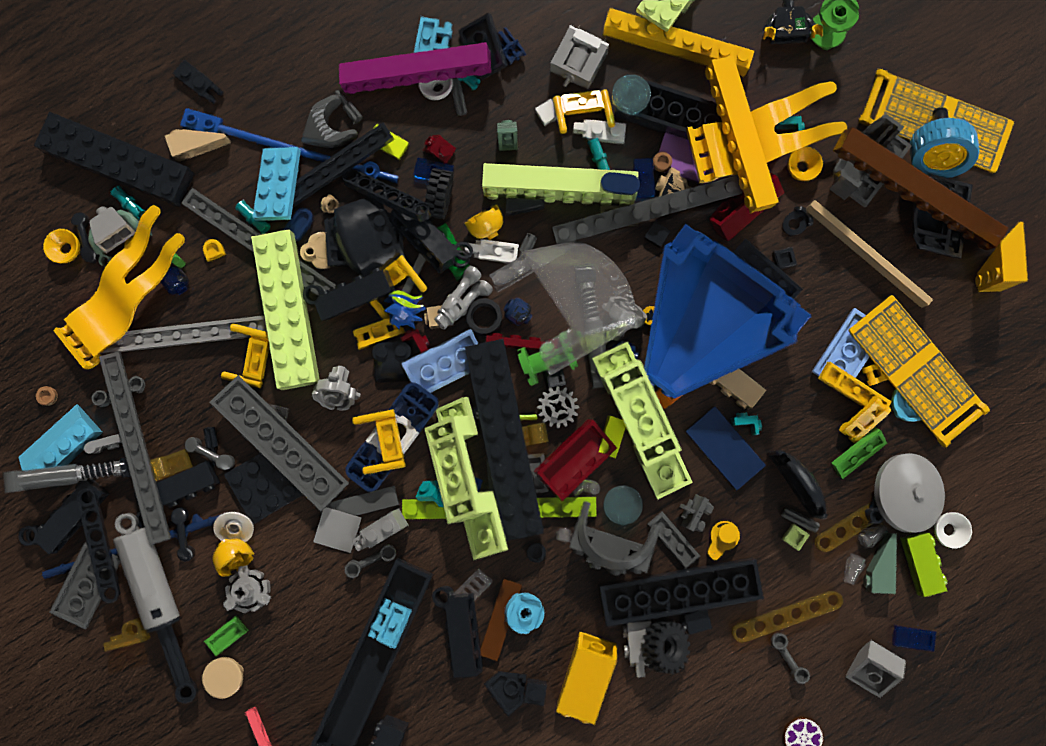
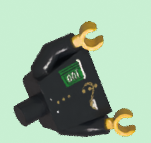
M783 0V7H778L776 12L770 15L765 23L763 39L771 37V44L806 43L810 33L812 39L815 38L816 34L822 37L823 26L816 24L811 16L805 12L803 6H794V0Z

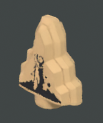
M671 167L666 177L660 176L655 190L659 191V197L691 187L688 186L687 180L680 176V171Z

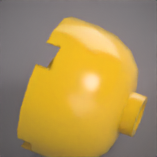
M494 205L489 211L484 210L467 222H464L468 231L476 238L482 239L487 237L490 240L499 235L497 231L503 225V216L498 205Z
M225 539L218 544L213 554V564L219 576L232 575L230 571L236 569L238 572L240 566L248 565L253 560L252 555H254V552L246 542L240 539Z

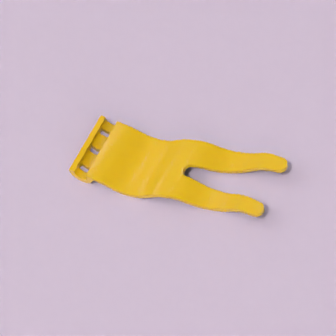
M834 82L814 85L751 111L766 163L828 137L840 135L847 129L845 122H831L793 133L777 134L774 131V127L778 123L786 120L815 101L833 94L837 89ZM722 122L703 124L696 129L692 127L686 128L699 183L711 182L720 177L738 175L733 166L734 159L732 153L728 150V140L726 134L723 133ZM704 136L702 140H695L697 137ZM708 152V156L700 158V154ZM712 169L713 173L704 175L705 171Z
M155 205L150 206L142 215L137 230L128 245L106 265L95 294L85 304L75 309L64 319L67 323L66 326L62 328L56 327L53 330L83 369H91L100 363L99 357L102 356L101 353L125 335L132 324L139 303L161 282L171 265L174 254L185 242L182 234H175L165 243L157 260L147 271L133 279L130 283L127 284L125 282L128 272L139 262L144 254L152 225L160 215V208Z

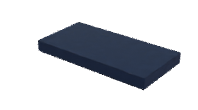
M716 407L709 410L685 431L735 490L741 488L766 466Z

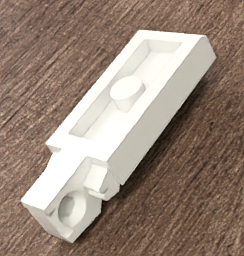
M584 120V123L574 122L573 133L582 134L583 138H587L586 140L599 138V142L624 144L626 124L615 123V126L610 128L606 121Z
M484 239L476 240V244L469 243L473 248L474 258L516 264L518 244ZM465 247V252L470 253L468 248Z

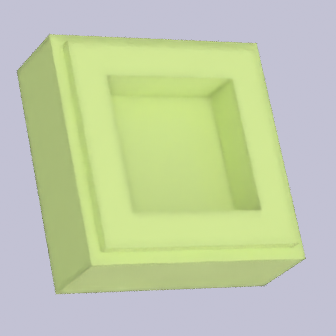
M792 523L782 537V540L799 551L810 535Z

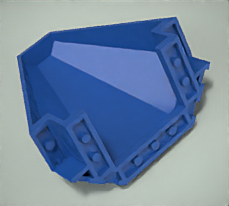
M685 224L673 242L666 244L664 247L644 370L651 385H657L662 389L661 392L669 398H678L797 342V333L811 317V314L801 308V305L792 297L785 294L786 292L726 247L715 240L713 242L708 236L695 231Z

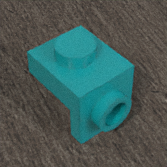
M791 116L775 126V130L793 129V132L805 130V124L802 122V116Z
M737 413L736 417L731 418L732 426L750 424L752 436L759 435V431L762 430L761 420L758 419V415L748 416V413Z
M423 481L415 496L419 502L434 501L439 507H444L438 481Z

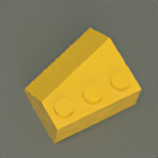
M1019 222L977 272L975 283L978 287V292L1003 291L1028 281L1023 222Z

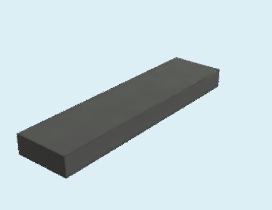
M395 486L330 502L326 507L357 516L399 505Z

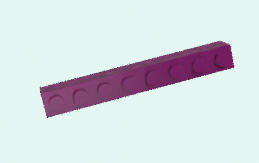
M486 42L340 63L339 84L345 93L353 94L358 91H373L379 88H392L401 85L409 86L415 83H429L436 80L445 81L451 78H465L472 75L481 76L491 73L490 51Z

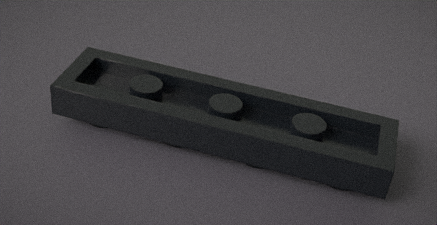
M747 239L733 252L781 287L789 297L795 299L803 290L801 286Z

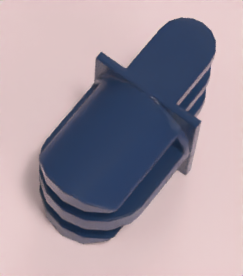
M504 27V33L501 30L497 33L506 61L509 65H512L513 61H518L520 56L526 55V52L519 44L518 39L515 40L507 27Z

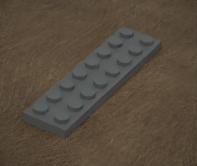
M239 375L210 401V404L320 511L349 484Z

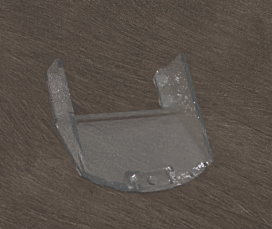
M573 241L521 251L523 256L489 275L497 292H500L529 274L534 273L570 327L569 330L562 332L554 339L543 343L540 348V356L550 375L635 326L636 307L627 279L608 256L588 244Z

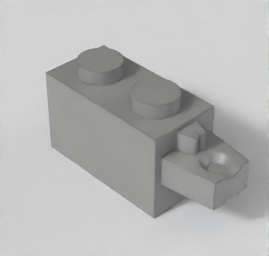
M396 509L359 531L361 534L352 543L357 551L367 547L370 549L408 526V523L400 509Z
M649 619L626 623L625 626H622L623 638H627V646H624L625 658H628L631 667L635 666L637 677H645L644 666H648L644 662L646 657H642L641 652H644V648H641V643L644 644L645 640L642 637L647 635L645 632L646 628H651V621Z

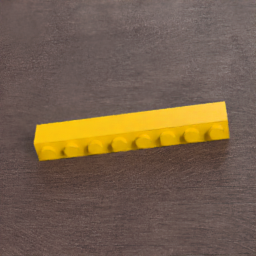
M612 8L609 9L603 30V35L707 66L711 60L734 56L738 73L745 77L750 68L754 54L753 50L673 26L666 32L646 18Z
M734 56L711 60L706 67L705 74L711 84V94L717 104V114L721 117L723 123V133L727 136L728 150L732 153L734 159V169L738 172L739 186L743 189L745 195V205L749 208L750 213L772 208L778 203V199Z

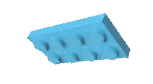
M298 147L263 149L252 217L256 221L291 220L301 153Z

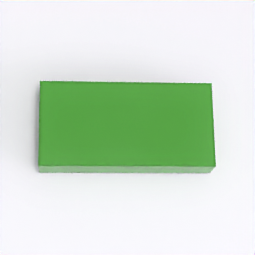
M236 615L204 642L217 657L249 630Z

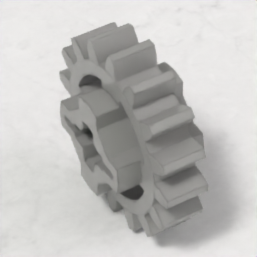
M557 386L556 391L549 388V394L543 392L545 398H539L538 400L542 403V405L537 406V409L542 410L539 413V417L544 416L543 422L549 421V427L556 424L557 428H560L562 423L567 427V421L573 423L572 416L578 415L574 412V409L579 408L578 405H574L578 399H572L573 392L567 394L566 387L563 391H560L559 386ZM553 395H559L558 399L553 401L549 398ZM565 398L569 400L571 408L566 406ZM558 402L561 403V407L564 410H559L558 412H555V407H553V404L557 405ZM545 406L550 408L552 413L551 417L547 415L545 411ZM562 414L568 415L565 419L557 420L558 416Z

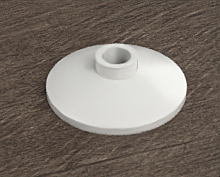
M227 512L220 515L215 520L213 527L215 535L221 541L225 539H240L246 542L252 537L254 531L251 520L237 512Z

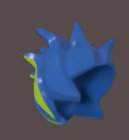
M394 291L389 294V297L385 298L384 302L391 303V306L385 309V312L390 313V324L396 326L398 330L403 325H408L415 329L413 321H422V318L416 316V314L426 310L424 305H416L423 296L414 297L404 291Z

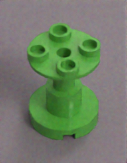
M824 0L819 14L813 18L816 24L823 26V36L821 37L816 34L812 41L825 50L841 44L846 36V31L850 30L859 18V5L857 1Z
M565 333L559 334L562 347L546 354L540 351L529 355L525 347L517 350L523 372L530 377V379H527L530 386L539 383L537 373L550 369L549 365L567 358L572 370L578 367L575 356L569 351L572 347Z

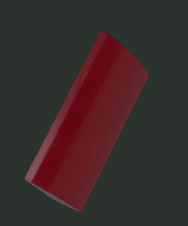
M587 419L533 472L559 500L563 501L617 447L594 420ZM602 438L609 445L606 453H599Z

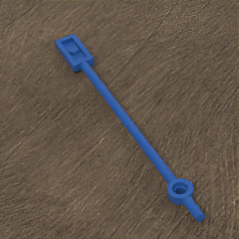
M188 108L185 109L180 124L182 128L188 130L221 132L273 148L296 147L222 125V118ZM298 147L301 150L300 156L321 162L331 157ZM366 162L363 166L358 164L352 168L377 180L380 178L394 183L398 182L399 176L380 171L378 165L374 162ZM372 168L373 172L367 173V170Z

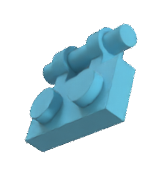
M421 17L414 53L450 48L448 44L449 39L452 38V24L445 22L444 28L439 27V20ZM437 35L442 36L441 44L436 43Z
M384 598L382 605L377 610L378 614L374 622L370 625L371 629L368 636L376 638V640L392 648H396L412 610L394 602L391 604V600Z

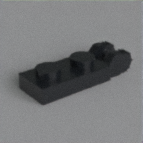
M185 59L173 72L175 77L213 105L216 101L207 93L211 89L220 96L224 93L213 81Z

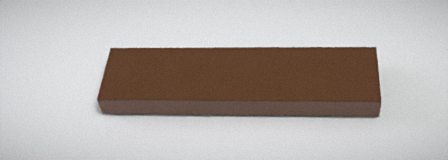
M507 579L503 580L480 649L481 656L498 661L509 627L505 621V608L514 594H520L522 584Z

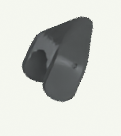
M338 95L329 96L312 107L302 134V143L325 148H338L359 137L354 129L339 132L328 126L329 116L341 104V99Z

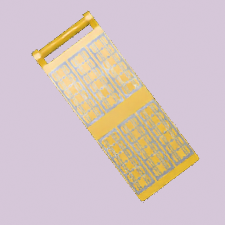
M878 69L876 71V80L863 115H860L858 120L860 124L869 126L883 115L888 114L904 126L898 136L911 141L913 134L921 126L933 121V110L938 107H945L948 110L949 118L965 120L976 129L979 141V157L974 166L992 173L997 171L1014 121L894 76L886 70ZM883 80H887L888 84L873 120L870 117Z
M893 295L885 299L848 330L944 448L948 447L951 444L950 441L980 416L990 412L988 406L977 397ZM975 404L977 409L945 436L941 433V431Z

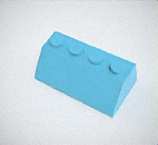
M76 404L19 456L21 469L26 471L68 465L84 450V445L87 442L94 441L103 432L82 408Z

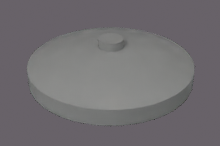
M900 454L888 459L878 471L874 487L875 500L881 515L892 527L903 532H922L932 527L938 521L944 508L945 490L939 472L930 461L917 454Z

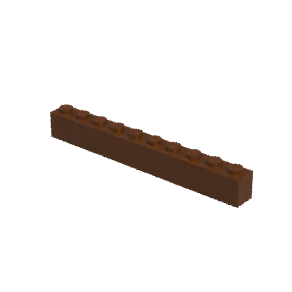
M854 127L842 132L833 149L840 159L851 162L856 169L865 171L871 179L885 184L887 189L901 194V198L912 201L918 209L929 212L934 219L943 221L949 229L960 232L962 237L974 241L983 250L997 248L1008 230V227Z

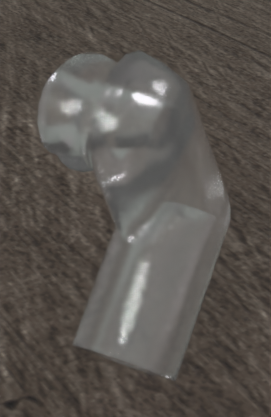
M585 479L573 491V494L576 497L583 491L598 494L600 486L596 481Z

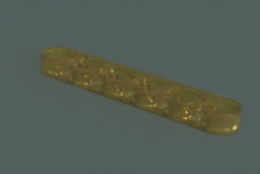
M871 502L819 534L815 539L816 548L823 552H829L872 525L865 516V510L870 508ZM857 516L862 520V524L858 528L852 524L853 518ZM839 527H843L846 531L843 538H839L836 535V530ZM824 537L830 541L827 548L820 546V540Z
M827 591L738 623L732 628V636L741 643L756 639L837 610L843 604V597L838 592ZM829 596H837L838 602L836 605L831 606L828 603ZM813 601H817L820 605L817 612L810 610V604ZM794 608L801 610V616L797 619H794L791 615ZM777 614L783 617V622L780 625L773 623V617ZM758 621H763L765 624V628L761 632H757L754 627ZM738 628L746 629V636L744 638L736 636Z

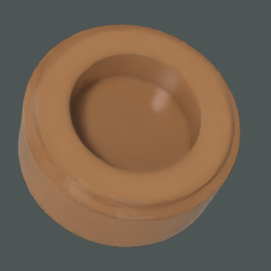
M666 152L657 153L653 159V167L658 172H666L672 165V158Z
M44 386L36 392V400L41 405L50 406L57 401V391L52 387Z

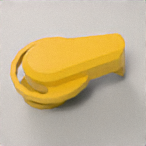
M720 521L712 527L710 533L711 543L707 550V555L711 559L717 560L726 550H730L738 544L740 532L733 523ZM728 523V524H724V525H722V526H720V527H717L719 524Z

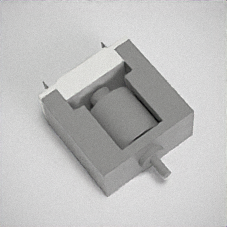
M570 25L551 61L550 71L566 79L563 86L566 87L568 82L571 81L588 90L607 55L609 44L605 40L603 42L592 34L579 29V27L577 29Z

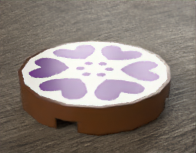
M804 716L796 717L786 724L783 731V742L785 746H822L824 742L823 732L820 726L812 719Z

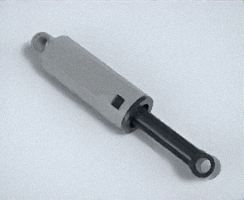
M122 514L115 522V527L121 533V536L113 540L145 632H157L175 682V696L179 702L189 703L195 698L198 688L197 684L190 677L172 626L173 623L181 618L155 544H149L145 527L142 529L138 528L139 521L134 514ZM124 518H129L132 521V526L129 529L124 528L122 525ZM183 687H189L191 688L192 693L190 695H184L182 694L181 689Z

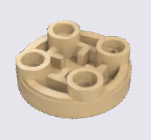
M220 657L213 660L206 666L203 672L202 682L205 690L215 698L222 699L232 696L240 689L243 683V667L234 659L228 657Z

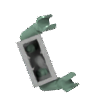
M106 207L98 208L96 210L97 216L89 222L91 229L88 242L96 255L100 256L98 261L102 266H106L105 258L108 259V262L112 259L111 256L105 255V253H108L134 236L139 223L137 218L130 212L124 210L116 211L113 207L108 209Z

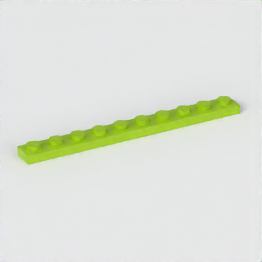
M557 497L537 498L541 517H579L583 501L590 503L587 517H597L596 497H566L563 501ZM402 500V514L405 519H447L444 507H439L434 501Z

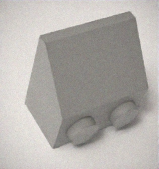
M870 640L859 650L846 674V678L881 698L903 680L906 661Z

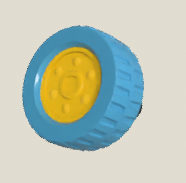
M945 107L934 109L932 112L933 121L921 126L911 138L912 166L928 176L933 174L952 178L968 171L978 160L979 141L977 132L969 122L958 118H949L948 110Z

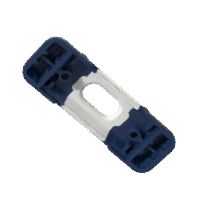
M418 383L407 384L389 408V410L394 409L397 423H401L406 428V434L401 440L403 455L439 406L438 399ZM375 427L349 461L345 471L351 480L369 492L377 490L392 471L387 470L366 475L362 472L363 467L384 463L377 427Z

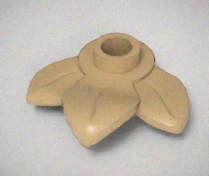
M318 232L310 236L308 243L304 244L300 249L301 258L306 262H312L318 269L330 267L328 266L326 235L324 232ZM311 249L313 254L309 255L306 251Z

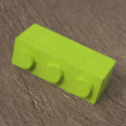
M920 532L900 538L917 595L927 597L947 591V580L940 569L941 560L935 552L934 547L936 544L933 536L927 532Z

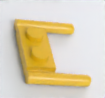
M608 90L553 97L561 134L567 132L564 114L572 115L602 111L604 109L608 126L610 128L615 126Z
M403 255L384 269L388 270L394 286L409 276L421 292L427 290V286ZM378 300L370 302L383 320L390 318Z
M231 324V331L251 336L249 338L243 376L240 377L249 386L261 388L270 347L268 333ZM228 372L221 373V378L232 381L238 376Z
M394 409L357 416L352 419L355 425L376 421L384 463L363 467V474L405 467Z

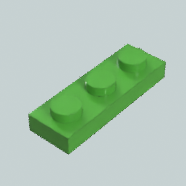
M875 427L831 464L837 475L844 479L885 446L887 441L881 430Z

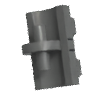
M695 494L693 500L689 499L687 505L680 504L679 507L684 509L681 515L684 518L681 526L691 531L702 532L705 527V522L700 520L702 514L710 515L714 509V506L708 502L709 499Z

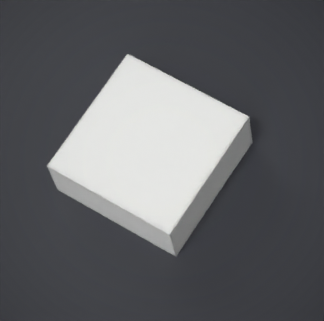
M551 99L535 108V112L544 126L557 119L554 103Z

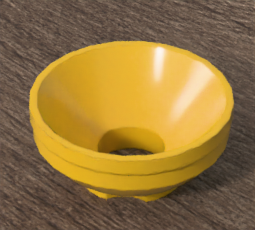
M806 146L790 154L787 162L788 171L792 177L799 181L812 180L822 170V157L817 150ZM799 162L806 163L807 171H799L797 164Z
M57 229L47 235L44 240L43 249L45 255L51 261L66 264L73 261L79 254L80 242L71 231ZM69 243L71 246L70 252L63 254L62 246Z

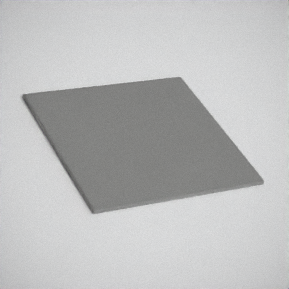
M325 507L313 542L351 553L352 541L356 538L362 518Z

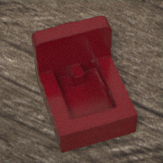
M440 135L428 137L423 149L425 153H430L443 164H447L456 150L454 146Z
M410 329L403 333L404 336L401 337L402 342L414 339L421 353L429 350L428 346H430L426 335L422 337L418 329Z

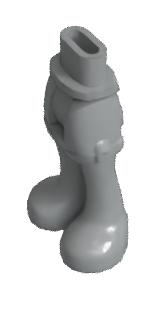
M468 266L464 270L461 282L455 291L447 296V299L437 311L438 315L434 320L443 330L448 325H453L461 316H465L470 304L478 296L486 297L493 292V288L488 282L479 280L481 273L477 268ZM473 284L466 296L460 299L463 293Z

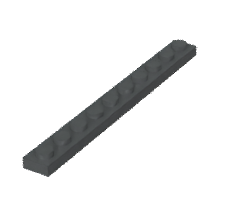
M734 175L556 225L552 228L556 243L560 245L743 193L739 186V177Z
M192 188L182 201V204L254 252L251 236L261 234ZM299 260L303 286L305 288L309 285H319L324 291L329 290L331 292L335 290L336 285ZM315 288L310 290L311 292L319 296L318 291Z
M118 351L100 356L99 359L149 544L153 545L171 539L121 353Z

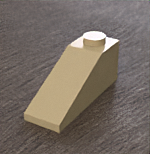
M182 129L173 130L165 136L171 156L177 162L231 143L225 134Z

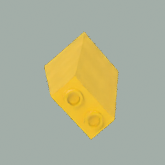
M579 632L557 702L556 712L565 717L579 719L583 723L595 724L617 661V643Z

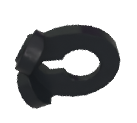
M795 206L794 211L789 213L783 220L782 229L787 235H798L807 227L813 225V216L807 213L805 207ZM802 217L798 229L793 230L789 227L790 220Z

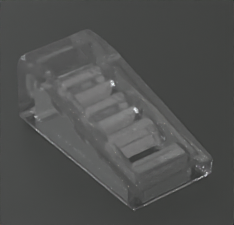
M478 568L459 587L455 594L460 592L467 593L464 590L467 587L474 593L475 601L493 581ZM476 576L485 583L483 586L475 579ZM471 581L479 588L478 591L469 584Z

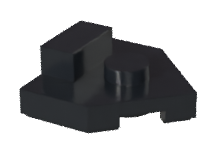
M498 671L483 684L506 716H510L524 704L526 674Z

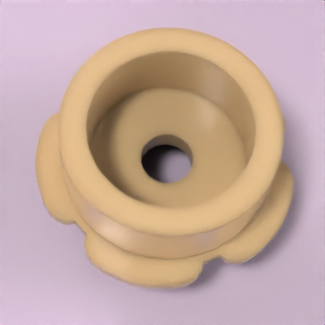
M332 195L324 197L321 201V209L324 213H334V209L339 207L338 201Z

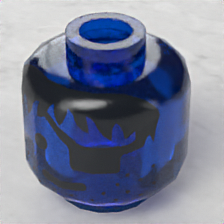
M170 266L160 283L169 294L177 293L180 295L188 289L189 279L180 267Z

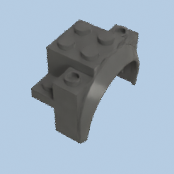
M888 114L874 121L862 132L900 158H903L912 146L898 136L904 126ZM840 159L833 170L834 183L829 189L843 200L851 197L865 208L883 183L871 179L868 173L856 169L851 162Z
M583 501L569 545L570 548H573L572 552L579 555H584L585 552V560L590 567L600 569L602 566L614 575L625 574L626 569L637 574H641V571L647 573L661 526L652 523L647 540L642 545L587 527L586 520L590 503ZM630 550H633L632 555L628 556Z

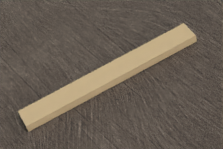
M816 200L806 208L808 213L921 308L933 301L929 295Z

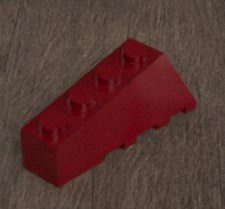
M770 173L778 199L785 192L778 176ZM743 189V194L732 196L727 201H723L709 218L716 234L726 241L731 240L764 211L750 213L749 208L745 205Z

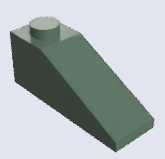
M504 120L501 123H497L499 151L518 150L516 122Z
M886 533L866 570V576L863 578V585L866 591L896 594L897 534Z

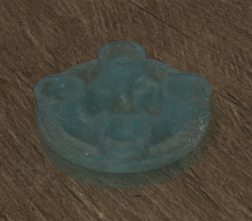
M625 75L618 79L613 86L612 103L624 113L637 115L649 103L651 96L650 87L640 76Z
M629 486L612 488L606 494L603 502L606 516L612 522L620 525H627L636 521L643 508L641 496L635 489Z

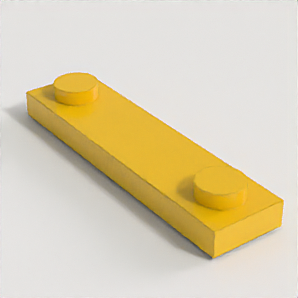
M831 362L826 363L818 377L819 380L863 408L874 396H878L882 403L888 406L892 402ZM875 409L872 413L875 415L878 410Z

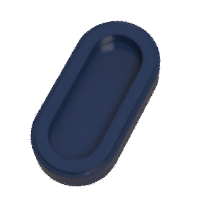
M615 172L604 174L600 183L601 188L605 192L622 195H634L640 187V181L636 176Z
M300 208L294 213L283 230L290 229L295 234L297 243L312 225L314 216L310 210Z

